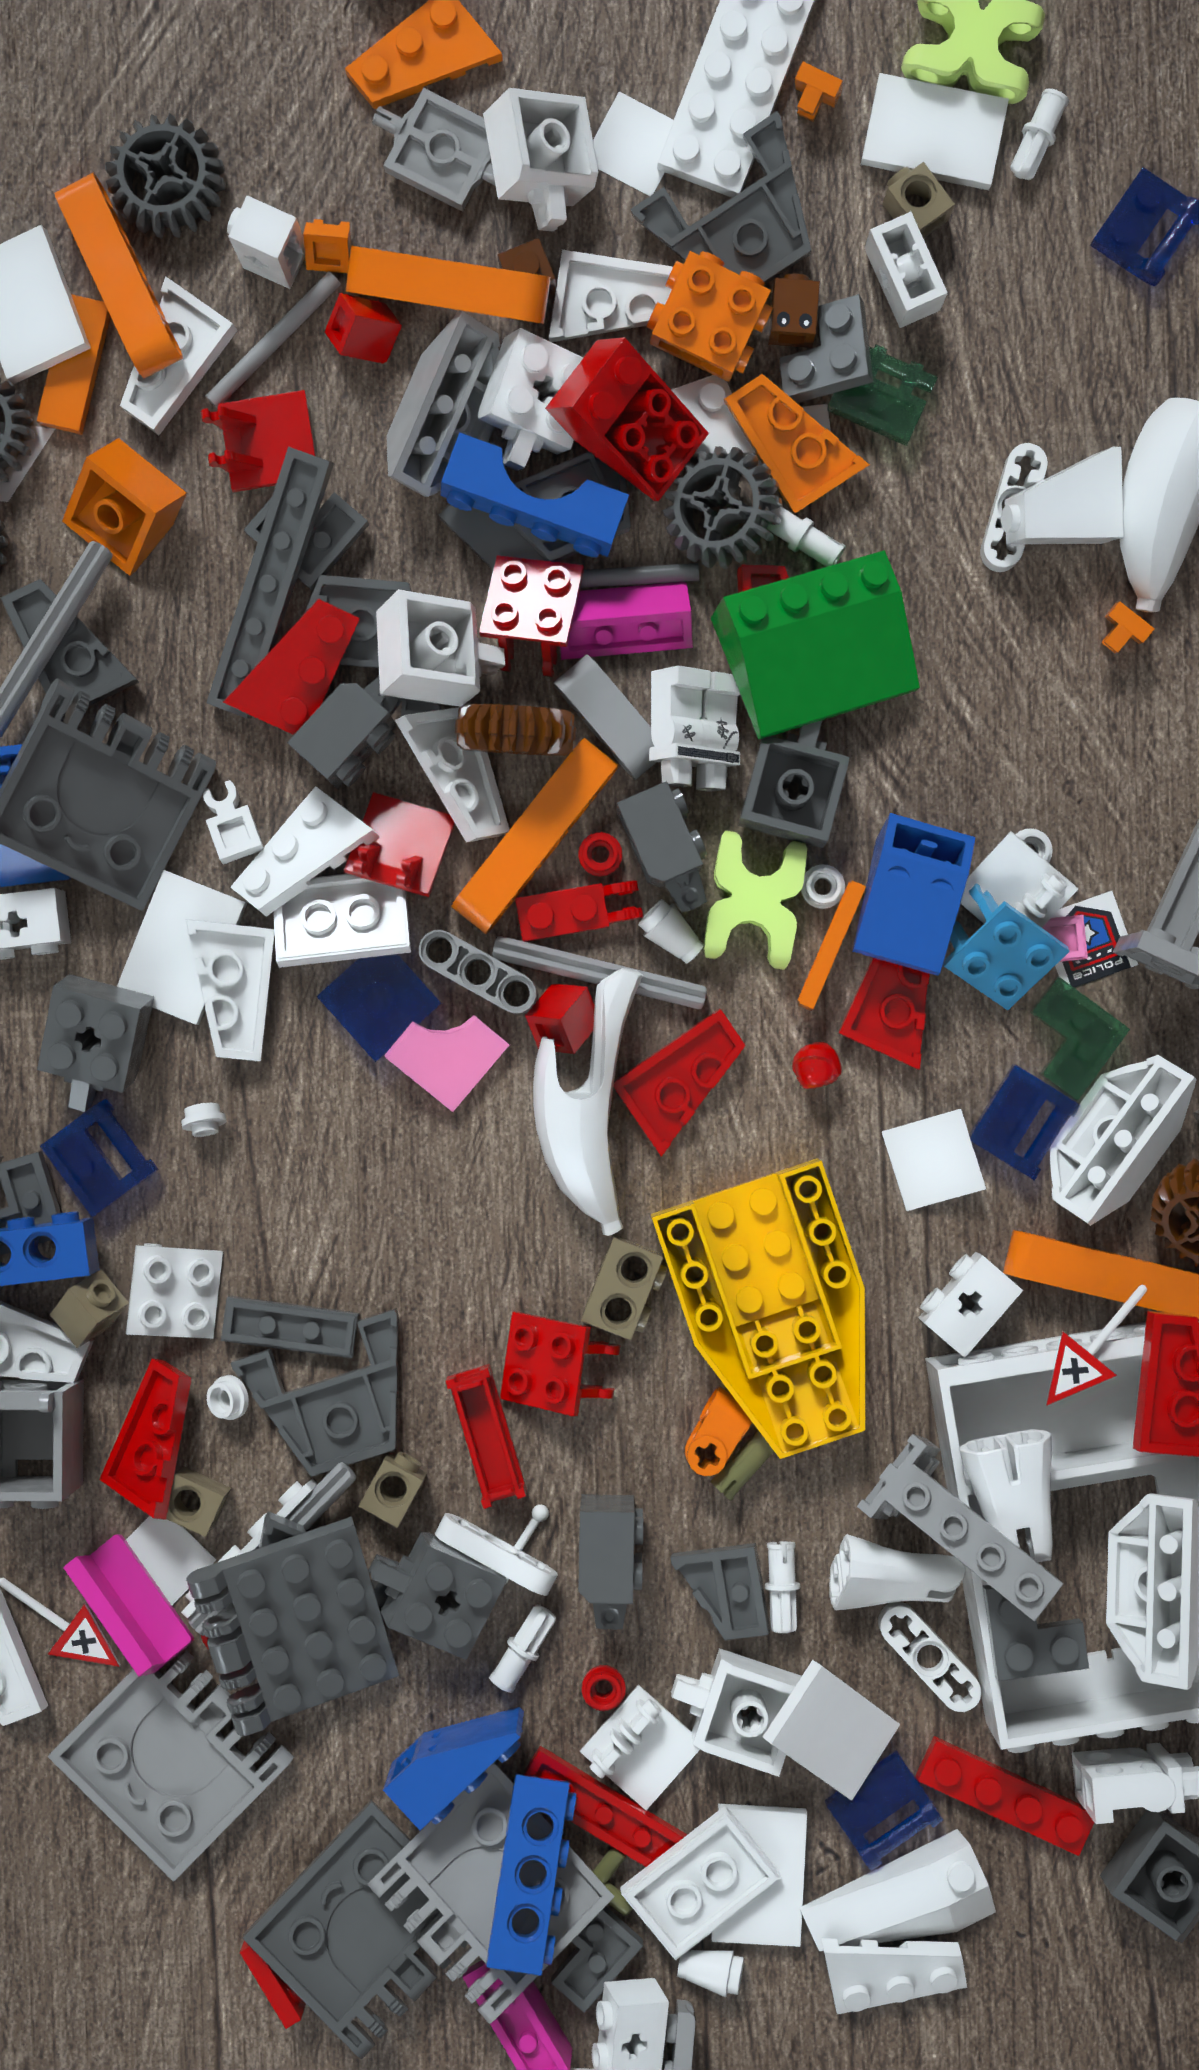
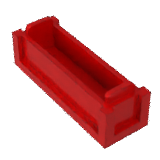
M490 1364L448 1376L445 1382L447 1389H451L482 1493L481 1504L483 1509L492 1507L494 1501L514 1495L517 1496V1499L526 1497L527 1487Z

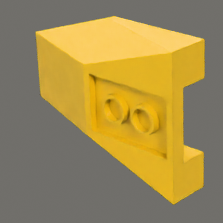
M816 1158L651 1214L695 1347L777 1456L782 1459L865 1431V1287L822 1160Z

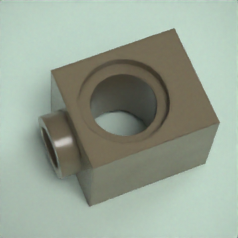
M924 162L913 170H910L909 167L901 169L888 181L883 206L893 219L912 212L923 239L949 221L955 204ZM911 194L919 195L925 200L926 205L923 207L911 206L905 197Z
M101 1269L69 1288L50 1313V1316L75 1347L79 1348L109 1329L129 1302Z
M388 1452L358 1507L398 1528L427 1474L420 1469L422 1464L406 1453L398 1452L395 1456ZM388 1476L402 1478L406 1484L407 1491L398 1496L388 1493L384 1487V1479Z
M182 1467L173 1479L166 1519L206 1537L214 1528L231 1491V1487L187 1467ZM182 1490H192L198 1494L201 1501L199 1509H189L182 1503Z

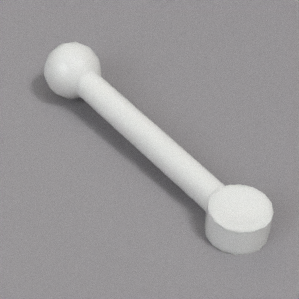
M536 1505L532 1509V1519L514 1547L522 1551L538 1524L548 1518L549 1510L545 1505Z

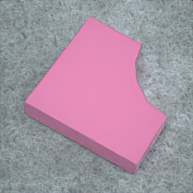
M473 1015L461 1026L445 1031L426 1029L412 1022L384 1056L454 1112L508 1048L509 1044Z

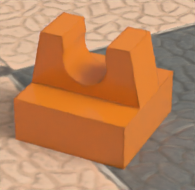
M803 61L795 77V89L803 92L797 105V109H799L797 115L813 122L822 102L835 108L842 93L843 80Z
M314 219L313 223L306 222L303 233L306 270L348 274L351 248L350 223L341 221L339 225L323 224L321 219Z
M1119 601L1114 604L1105 616L1107 620L1114 624V627L1101 643L1113 653H1118L1130 638L1138 644L1144 643L1155 628Z

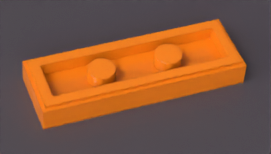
M71 294L91 349L49 368L36 421L41 426L83 435L111 316L103 301Z
M853 880L848 882L798 997V1006L810 1011L814 1009L866 886Z

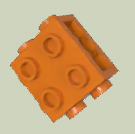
M690 251L684 264L676 261L665 286L672 289L666 304L657 302L646 327L653 330L650 344L730 382L735 370L743 374L754 351V348L747 345L754 329L762 333L773 310V307L766 304L771 290L764 287L765 282L760 277L750 272L741 271L740 274H737L723 267L725 263L711 253L702 251L698 255Z

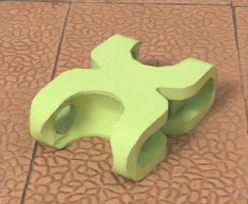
M917 0L918 9L922 17L942 25L948 34V40L940 45L916 44L912 46L903 57L901 66L906 78L953 87L960 77L965 75L967 76L970 91L1008 98V104H1016L1027 96L1029 88L1027 72L1024 68L1004 60L998 50V45L1005 41L1028 42L1034 39L1042 30L1045 21V13L1041 6L1026 0H992L982 10L978 0Z
M725 830L719 843L714 869V881L716 886L730 897L716 901L708 911L703 947L705 958L717 959L726 950L731 930L739 924L751 923L760 927L767 936V959L769 964L775 969L785 970L791 960L797 921L794 914L782 906L781 902L793 899L803 887L807 859L806 844L799 841L789 843L783 852V858L778 871L769 876L759 877L750 873L742 863V839L740 835L736 832Z

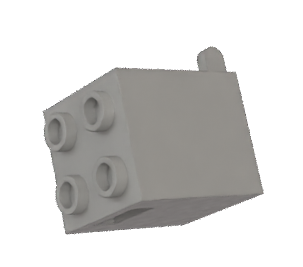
M0 1379V1508L14 1506V1501H31V1507L36 1509L55 1508L59 1506V1501L62 1502L69 1498L73 1492L83 1485L84 1379H78L74 1383ZM18 1460H53V1476H18Z

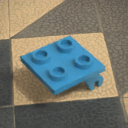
M975 884L969 890V893L977 902L986 919V923L969 938L961 924L955 921L950 938L955 950L944 960L943 965L997 1004L1009 1010L1063 959L1070 950L1067 945L1004 901L998 906L988 891L983 893L980 885Z

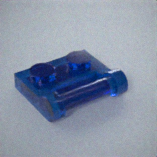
M1142 167L1094 237L1090 246L1146 284L1157 286L1166 273L1164 267L1193 225L1199 224V200L1194 197H1187ZM1169 209L1178 215L1177 219L1151 257L1144 258L1138 254V251L1166 210Z
M1012 1064L969 1136L973 1144L1006 1163L1022 1175L1035 1181L1041 1171L1038 1166L1069 1116L1074 1117L1081 1105L1018 1065ZM1046 1100L1055 1107L1024 1157H1021L1014 1150Z
M107 1098L94 1105L40 1145L91 1217L97 1216L159 1170L152 1159H145L114 1117L112 1112L115 1109ZM94 1124H99L132 1169L125 1177H121L87 1129Z
M897 1750L874 1765L852 1801L839 1791L825 1800L827 1808L871 1871L882 1864L881 1858L929 1825L934 1828L944 1821L938 1808ZM914 1799L920 1808L873 1842H869L864 1833Z

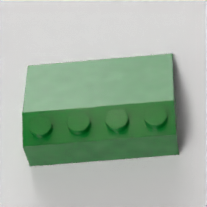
M885 550L725 596L710 618L758 740L915 692L920 688L902 591Z

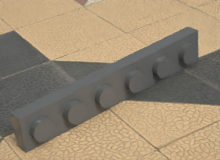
M288 447L206 704L244 718H252L251 715L223 703V701L276 645L334 463Z

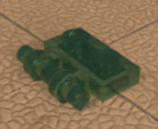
M875 344L874 348L869 346L873 382L835 392L830 400L827 411L907 446L927 401L911 393L914 387H917L931 394L938 377L922 370L924 365L913 360L908 364L886 354L888 349L877 344ZM878 371L901 380L902 383L899 389L876 379Z

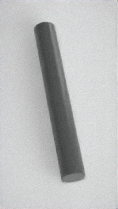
M698 563L588 569L584 570L580 588L699 581Z

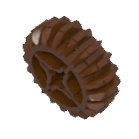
M466 704L458 709V719L455 720L457 746L463 750L479 752L566 756L573 752V741H576L575 715L569 711L556 708L501 704Z
M1193 1158L1187 1166L1179 1163L1172 1169L1171 1173L1167 1172L1166 1176H1163L1152 1197L1153 1202L1151 1206L1153 1208L1150 1220L1156 1223L1155 1235L1166 1237L1165 1248L1178 1249L1179 1259L1186 1256L1193 1259L1196 1268L1199 1266V1161Z

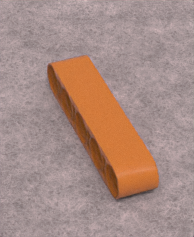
M93 172L55 192V198L122 342L142 378L145 379L183 359L178 343L114 207L96 174Z
M351 246L346 292L544 324L551 277Z
M583 738L463 888L451 905V908L484 934H487L612 778L619 764L586 738Z
M1013 1230L1003 1270L1004 1274L1123 1303L1129 1299L1140 1285H1145L1147 1292L1138 1301L1136 1306L1165 1313L1192 1315L1199 1319V1273L1018 1230Z

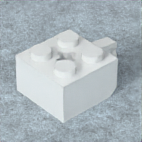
M508 88L483 113L497 197L500 200L529 202L533 208L538 230L555 231L558 229V226L563 225L567 220L566 206H574L593 190L598 176L586 99L580 96Z
M522 328L504 337L478 412L479 420L503 430L501 437L508 440L503 455V464L516 471L525 468L531 451L538 453L543 448L558 455L571 449L574 439L545 408L583 359V357ZM534 385L539 389V392L533 388ZM539 394H540L541 397H542V398H541V401L538 400Z
M398 589L376 611L380 695L462 707L480 692L479 677L482 676L481 674L494 675L500 668L505 666L504 648L480 643L479 638H477L476 609L469 601Z
M720 1648L711 1675L702 1673L700 1680L677 1674L671 1690V1696L674 1699L690 1704V1713L697 1716L692 1729L693 1745L704 1752L779 1777L786 1754L762 1737L802 1676ZM749 1706L756 1707L757 1712L750 1711L748 1717L742 1716L741 1709L746 1710Z

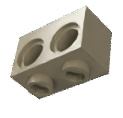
M613 1234L583 1311L581 1321L628 1340L632 1339L635 1330L643 1333L652 1310L651 1307L645 1305L650 1290L653 1289L659 1292L668 1269L667 1266L661 1264L663 1254ZM631 1256H638L647 1264L646 1273L639 1279H629L621 1270L622 1263ZM614 1298H623L629 1302L631 1312L623 1320H613L605 1311L607 1303Z

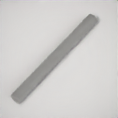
M328 271L205 397L216 408L218 404L224 403L341 285L338 279Z

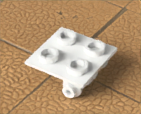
M1010 831L968 876L960 904L984 924L986 923V919L977 902L969 893V890L975 884H979L982 892L988 891L998 906L1005 901L1042 928L1074 895L1078 888Z
M144 1243V1246L136 1245L126 1334L213 1339L223 1251L162 1247L160 1244Z
M638 1684L583 1746L580 1752L592 1762L590 1768L598 1777L603 1779L605 1775L608 1776L642 1808L647 1810L700 1749L693 1745L692 1732Z

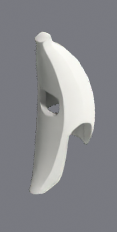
M1180 397L1167 399L1146 421L1135 443L1123 482L1124 537L1120 538V548L1128 579L1137 595L1135 610L1154 613L1160 611L1161 601L1172 585L1199 525V401Z
M626 968L617 970L601 980L597 985L590 1071L585 1083L573 1091L564 1092L557 1078L554 1039H547V1037H542L533 1081L535 1124L544 1160L560 1190L583 1213L600 1222L602 1233L607 1236L623 1229L619 1216L618 1198L607 1133L623 1028L632 1001L643 978V974L639 971Z

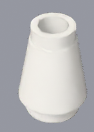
M663 899L658 901L638 924L645 931L644 937L681 959L686 964L694 959L704 947V944L698 939L674 904L668 905Z
M687 1951L680 1957L677 1977L686 1979V1981L723 1997H727V1993L738 1995L744 1958L734 1956V1951Z

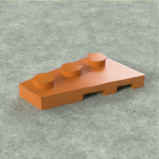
M428 0L349 64L345 71L347 77L373 109H377L379 106L382 107L419 93L424 86L448 77L450 80H454L464 76L469 69L485 63L488 66L503 61L502 52L459 0Z
M763 374L724 399L725 404L761 463L766 464L771 469L770 477L779 483L780 488L778 491L792 514L797 513L870 465L839 441V438L830 430L825 429L803 410L804 408Z

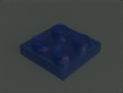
M399 954L359 958L317 995V998L375 1062L384 1057L412 1022L422 1023L443 1004Z

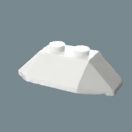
M1159 1055L1147 1058V1061L1130 1064L1101 1074L1049 1145L1053 1200L1090 1226L1130 1201L1181 1131L1196 1078Z
M1150 1493L1109 1531L1106 1624L1123 1652L1136 1667L1135 1671L1142 1682L1184 1690L1191 1688L1199 1664V1506L1196 1499Z

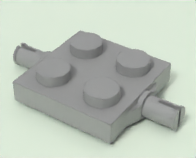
M424 87L414 107L403 118L383 109L381 106L377 108V114H374L372 124L394 134L393 148L383 165L385 173L462 212L474 189L483 180L495 185L483 117Z

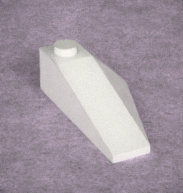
M958 1829L800 1907V1911L819 1951H824L821 1938L837 1939L838 1946H859L860 1940H877L878 1943L954 1933L996 1912L988 1882L973 1849Z

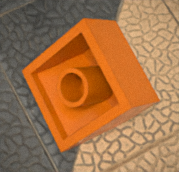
M117 438L86 457L62 522L88 543L95 541L108 548L112 553L110 561L130 576L136 572L174 525L187 492L120 438Z

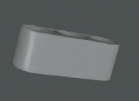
M588 654L553 682L555 688L634 780L656 763L649 761V749L654 747L651 737V726Z
M433 930L421 939L419 956L424 964L491 1003L514 1014H524L536 1003L538 994L533 981L460 938L443 930ZM437 939H446L452 946L451 957L443 963H435L429 956V947ZM476 960L486 961L491 968L490 978L481 985L472 984L467 977L468 966ZM513 982H523L529 988L530 996L528 1001L519 1007L511 1006L505 998L506 988Z

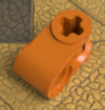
M720 1386L714 1390L701 1412L699 1421L685 1445V1456L691 1469L702 1476H713L725 1467L736 1445L742 1440L752 1423L731 1393ZM711 1443L716 1457L713 1460L705 1458L700 1463V1458L695 1451L698 1446L706 1448Z

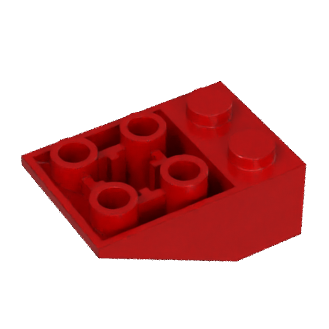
M625 337L597 340L545 408L577 443L654 501H659L685 467V464L688 463L709 434Z

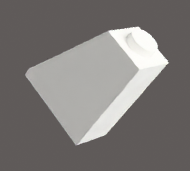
M1111 447L1093 454L1005 499L1001 524L1004 532H1006V544H1103L1123 538L1121 447Z

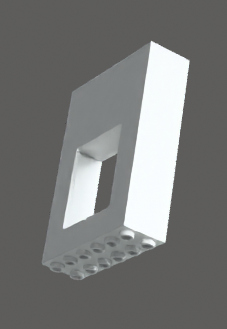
M1146 1322L1118 1326L1094 1354V1357L1117 1376L1047 1406L1046 1403L1061 1336L972 1350L965 1358L959 1353L925 1358L947 1490L984 1519L960 1454V1446L970 1440L1035 1429L1050 1432L1052 1436L1051 1491L1153 1475L1157 1494L1196 1499L1199 1506V1457L1147 1453L1133 1449ZM1103 1329L1069 1334L1068 1336L1084 1349H1087ZM964 1565L965 1573L962 1582L985 1720L1001 1750L1007 1749L1012 1753H1022L1034 1749V1744L1051 1741L1054 1745H1071L1077 1743L1079 1737L1097 1734L1100 1738H1114L1123 1735L1124 1729L1137 1727L1147 1731L1162 1730L1169 1726V1722L1185 1719L1189 1723H1199V1664L1189 1690L1142 1682L1135 1671L1136 1667L1123 1652L1122 1648L1111 1649L1112 1658L1108 1659L1105 1650L1087 1653L1089 1669L998 1681L994 1674L982 1586L989 1584Z

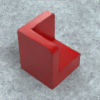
M339 293L324 333L340 355L384 364L389 358L402 325L385 303Z
M550 985L525 1015L538 1049L542 1037H547V1039H554L555 1052L575 1054L593 1032L595 1005L586 986Z

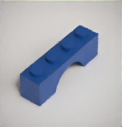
M460 432L441 481V496L447 498L446 501L451 506L464 511H471L472 508L489 513L491 520L504 526H514L515 523L532 529L531 533L534 536L545 541L555 542L557 539L574 544L573 548L577 552L589 557H598L599 554L608 557L629 494L588 479L573 493L562 498L539 499L532 497L517 488L510 480L504 468L501 447Z

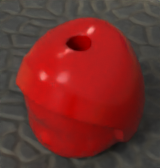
M825 1042L808 1044L802 1047L793 1058L792 1069L803 1089H816L832 1084L842 1074V1066L838 1054Z

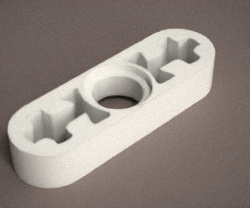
M1024 443L1018 445L1012 450L1004 464L980 549L982 562L987 568L995 572L1010 570L1020 560L1024 551L1025 544H1007V549L1013 551V555L1007 554L1003 560H999L996 558L997 551L991 549V546H996L1003 536V528L995 527L996 523L1002 527L1003 500L1044 480L1048 465L1047 456L1035 444ZM1024 456H1028L1031 458L1030 465L1036 467L1037 470L1030 471L1025 478L1023 487L1017 486L1015 484L1019 479L1021 466L1015 464V462H1020ZM1010 482L1014 486H1008L1007 483Z
M445 1513L435 1532V1536L447 1545L537 1594L547 1596L558 1576L554 1569L454 1514Z
M891 1602L881 1610L878 1617L879 1629L884 1639L946 1706L957 1712H966L973 1709L980 1700L981 1687L971 1670L910 1605L904 1602ZM896 1615L900 1619L906 1615L909 1616L906 1624L916 1636L911 1644L900 1630L897 1629L892 1633L890 1632L893 1627L890 1622L892 1616ZM921 1630L925 1632V1634L918 1636ZM910 1644L908 1650H905V1649L903 1648V1647L908 1646V1645ZM934 1645L941 1650V1660L935 1667L925 1668L917 1662V1654L922 1647ZM951 1663L955 1664V1666L949 1668ZM947 1670L950 1671L951 1675L960 1684L965 1683L967 1680L969 1681L966 1685L969 1692L967 1696L963 1698L961 1695L956 1694L950 1697L953 1690L949 1682L943 1677Z

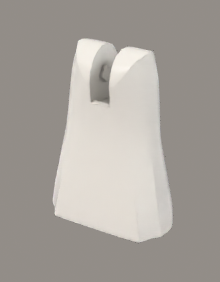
M1031 1429L970 1440L960 1446V1454L984 1520L1019 1548L1016 1530L1025 1528V1539L1030 1556L1037 1562L1051 1560L1053 1547L1051 1521V1433L1045 1430Z
M846 1534L840 1544L839 1554L835 1555L830 1568V1601L834 1610L861 1608L899 1601L949 1602L952 1600L956 1588L963 1580L965 1568L963 1563L954 1556L903 1552Z

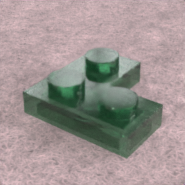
M1055 977L1030 1011L1033 1016L1065 1038L1039 1075L1073 1100L1078 1101L1130 1031V1028L1060 977Z

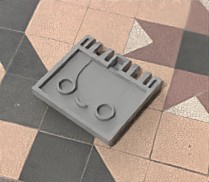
M187 1650L163 1675L157 1671L154 1674L139 1677L134 1669H132L48 1755V1758L173 1882L266 1789L294 1758L281 1744L257 1769L253 1764L269 1749L276 1738L270 1732L262 1735L244 1756L234 1746L242 1737L236 1733L235 1728L233 1727L226 1737L220 1732L231 1719L232 1714L226 1703L231 1694L226 1689H223L220 1684L197 1708L191 1703V1700L213 1678L207 1670L199 1673L183 1694L170 1683L191 1664V1660L194 1657Z
M492 1763L485 1770L488 1775L478 1788L470 1794L463 1790L452 1801L455 1804L454 1808L440 1823L435 1825L430 1821L367 1883L371 1890L380 1898L406 1872L410 1879L385 1903V1906L390 1911L398 1909L417 1886L428 1897L429 1900L420 1909H416L403 1925L409 1933L414 1931L436 1908L443 1914L417 1941L438 1966L464 1941L471 1946L446 1972L451 1981L460 1978L478 1956L485 1963L487 1960L513 1791V1783L495 1763ZM539 1812L533 1814L527 1821V1832L535 1839L547 1837L552 1830V1826ZM570 1846L566 1868L557 1867L555 1887H561L563 1890L559 1916L550 1915L548 1935L556 1936L553 1960L615 1897ZM537 1860L525 1862L519 1872L520 1880L527 1886L539 1885L545 1877V1866ZM529 1908L520 1909L512 1919L513 1928L521 1934L533 1932L538 1925V1915ZM543 1964L542 1971L548 1966V1964ZM490 1968L489 1971L468 1988L465 1997L472 2004L498 1978L502 1981V1984L477 2009L484 2019L491 2024L538 1975Z

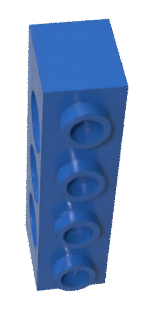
M74 1211L51 1215V1223L35 1224L34 1217L7 1220L8 1228H0V1241L7 1244L10 1248L11 1258L8 1264L0 1262V1286L90 1276L99 1271L93 1217L79 1219V1212ZM41 1236H47L54 1242L56 1251L53 1258L44 1257L39 1252L38 1241Z
M515 1773L486 1967L541 1976L543 1964L552 1965L556 1936L548 1935L550 1915L559 1916L563 1890L561 1887H555L557 1867L566 1868L569 1851V1840L562 1839L564 1820L573 1821L576 1803V1793L568 1792L570 1783L567 1781ZM538 1812L546 1813L552 1819V1830L543 1839H535L527 1832L528 1819ZM529 1860H537L545 1866V1877L537 1886H527L519 1877L522 1865ZM523 1908L532 1909L538 1915V1925L529 1934L518 1933L512 1926L513 1916Z

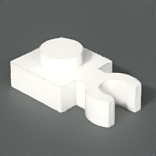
M230 780L225 782L228 796L223 801H215L209 788L203 792L205 803L212 812L218 815L207 819L206 823L223 865L259 852L264 848L248 805L236 809L239 803V793Z

